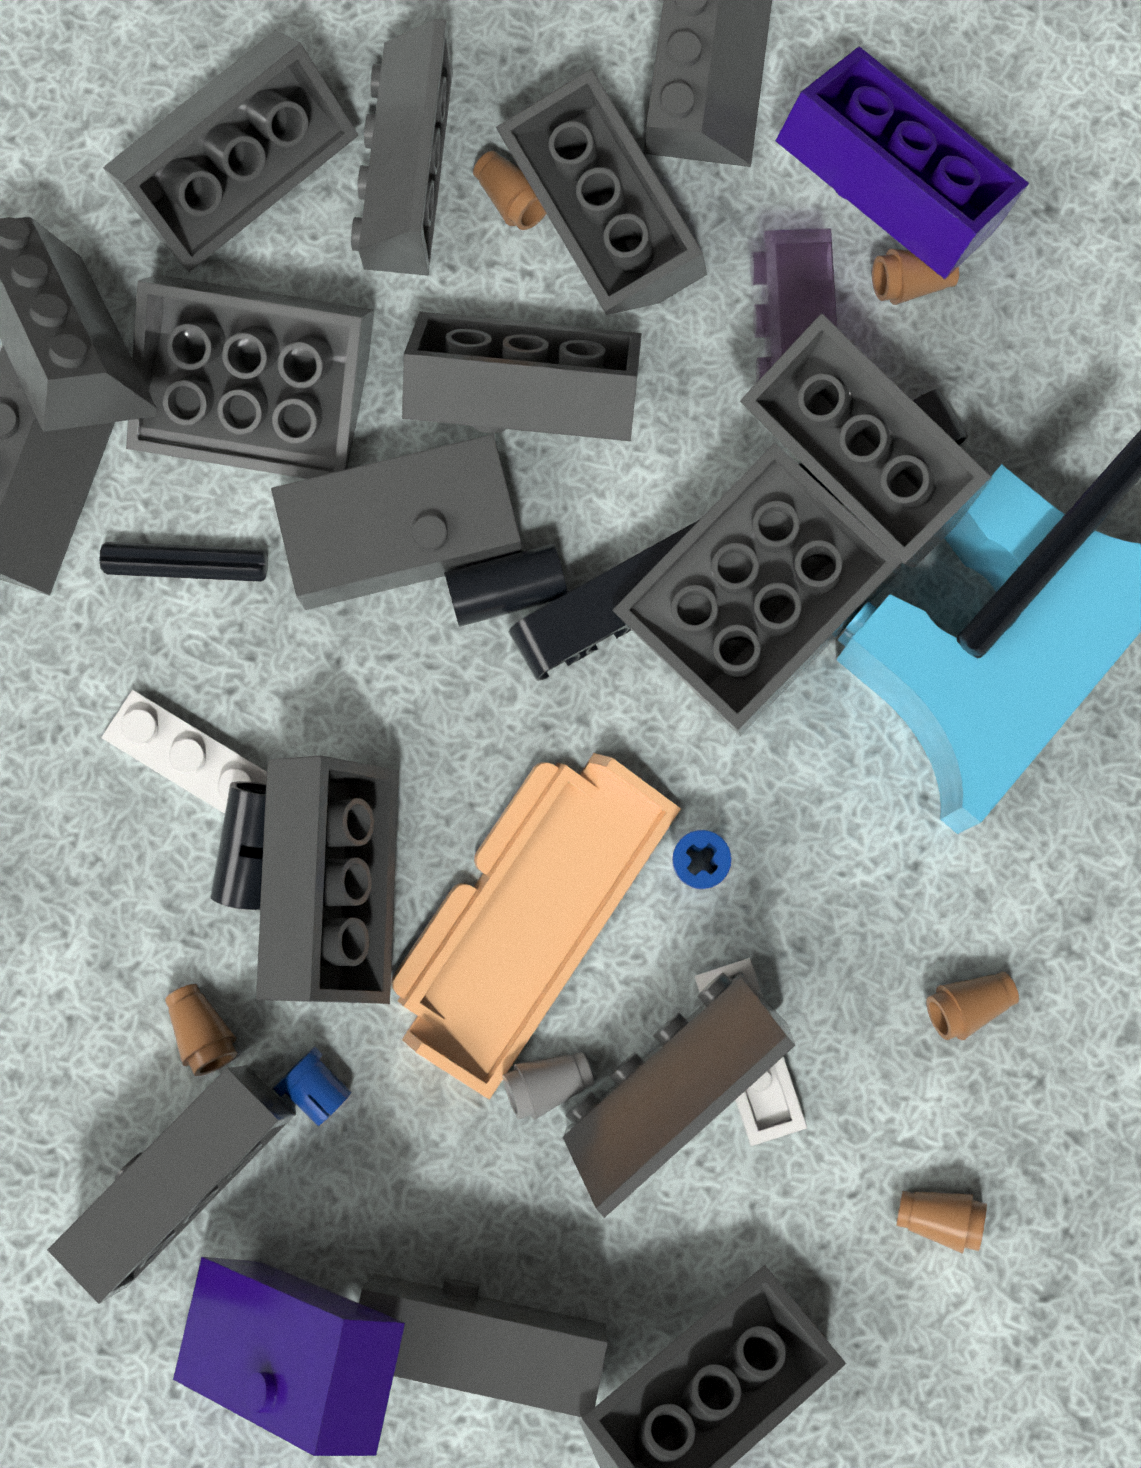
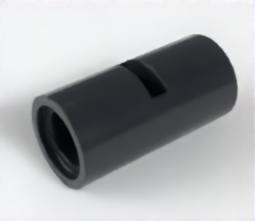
M554 543L444 572L459 627L550 603L568 593Z
M247 781L230 783L210 895L213 901L221 905L237 909L260 910L266 784Z

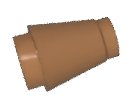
M496 151L485 153L477 161L473 169V175L479 180L480 185L507 225L517 226L520 230H528L544 218L546 212L517 165L500 156Z
M889 249L886 255L877 256L872 268V282L877 298L880 301L890 300L893 305L944 290L948 287H955L959 279V267L946 279H943L912 252L902 249Z
M1002 971L995 975L991 974L939 985L936 989V994L927 998L926 1006L933 1026L943 1039L950 1040L957 1037L960 1040H965L1008 1010L1009 1007L1018 1004L1019 994L1012 978Z
M197 984L181 987L166 997L165 1002L169 1008L168 1012L182 1065L190 1066L195 1076L214 1072L227 1065L237 1056L238 1053L233 1045L237 1039L204 994L200 992Z
M902 1191L896 1226L907 1228L908 1231L962 1254L964 1248L979 1251L984 1231L987 1203L973 1200V1194L912 1193Z

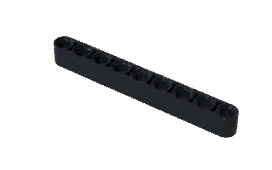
M939 389L931 390L913 400L959 446L966 441L968 434ZM799 463V464H798V465H799L801 468H803L814 480H816L827 492H829L840 504L844 505V504H843L822 482H820L802 463ZM699 520L514 624L509 629V634L537 681L544 680L550 677L547 672L564 662L567 666H570L598 650L597 643L613 634L618 639L632 631L612 610Z

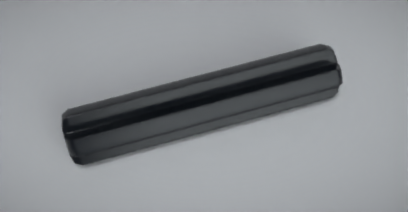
M105 542L101 545L99 557L100 569L107 575L261 582L266 579L268 571V557L265 551L252 548Z

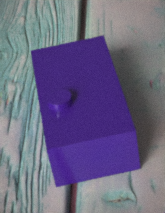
M860 46L800 92L775 142L831 186L839 196L848 200L943 279H946L994 233L1029 185L1028 181Z
M201 1257L173 1380L313 1456H376L405 1323L265 1263Z

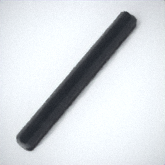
M1141 430L957 636V643L968 654L978 659L989 651L1141 478Z

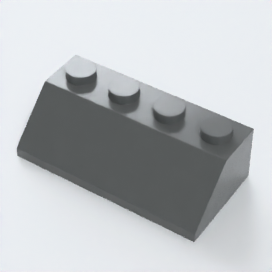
M663 0L646 124L644 154L751 167L772 0Z
M433 19L384 42L382 64H373L371 97L377 98L375 115L367 114L364 127L365 148L371 149L369 166H360L358 174V198L364 200L363 216L354 217L351 230L352 251H359L364 270L429 276L453 76L447 23L444 19Z
M274 30L107 163L103 169L136 213L181 265L190 272L359 135L302 44Z
M592 68L496 127L606 315L659 304L707 275L703 252Z
M31 217L1 218L0 339L42 431L156 417L157 407L82 257Z
M822 313L740 400L903 564L913 568L956 527L992 480V477Z
M2 346L0 351V580L50 596L115 422L43 432L4 346Z
M764 1265L583 1416L579 1422L600 1468H730L845 1366L846 1362L766 1265Z

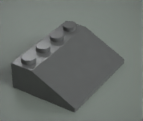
M159 274L138 280L132 359L157 407L156 417L128 420L126 449L304 479L348 469L369 362L374 310Z
M774 443L612 611L699 698L741 736L848 626L868 601L871 602L898 575L902 562L869 529Z
M738 972L731 979L724 973L716 977L697 996L702 1001V1006L687 1019L680 1012L674 1015L653 1035L660 1044L643 1059L636 1052L631 1054L609 1075L615 1084L598 1099L591 1091L565 1115L571 1124L566 1128L562 1138L595 1208L604 1218L796 1046L788 1024L741 972Z

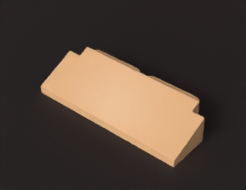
M593 753L580 774L567 765L558 762L556 765L548 762L536 764L477 850L474 862L477 869L483 874L475 886L472 887L469 884L460 883L450 890L392 977V989L400 996L397 1001L417 1015V1018L402 1040L417 1054L490 1100L503 1080L502 1075L509 1071L681 808L612 757Z

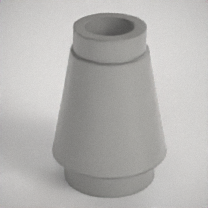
M582 1052L574 1055L569 1054L514 1064V1071L502 1075L507 1097L518 1120L530 1115L533 1120H536L582 1092L585 1088L594 1085L590 1066Z

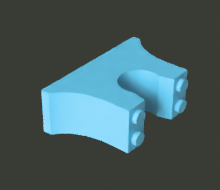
M1002 464L991 476L992 480L960 522L944 538L962 563L987 579L995 592L999 590L1065 515ZM1094 530L989 651L978 659L961 648L957 643V637L940 629L931 620L926 611L890 594L878 608L868 601L839 637L838 641L845 648L836 660L889 704L905 721L922 745L932 765L938 784L941 805L940 820L955 833L959 834L985 819L1141 632V544L1113 538Z

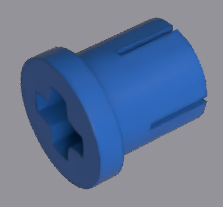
M706 830L693 831L686 834L677 843L672 856L673 869L679 880L685 885L699 890L709 889L721 883L729 873L731 852L727 843L716 833ZM705 848L707 850L711 848L713 857L710 859L709 865L714 869V872L710 875L707 871L701 870L697 875L692 874L687 869L692 859L686 852L691 849L698 854Z
M314 1046L272 1089L280 1097L286 1094L317 1126H320L344 1103L352 1092L320 1060L323 1054Z

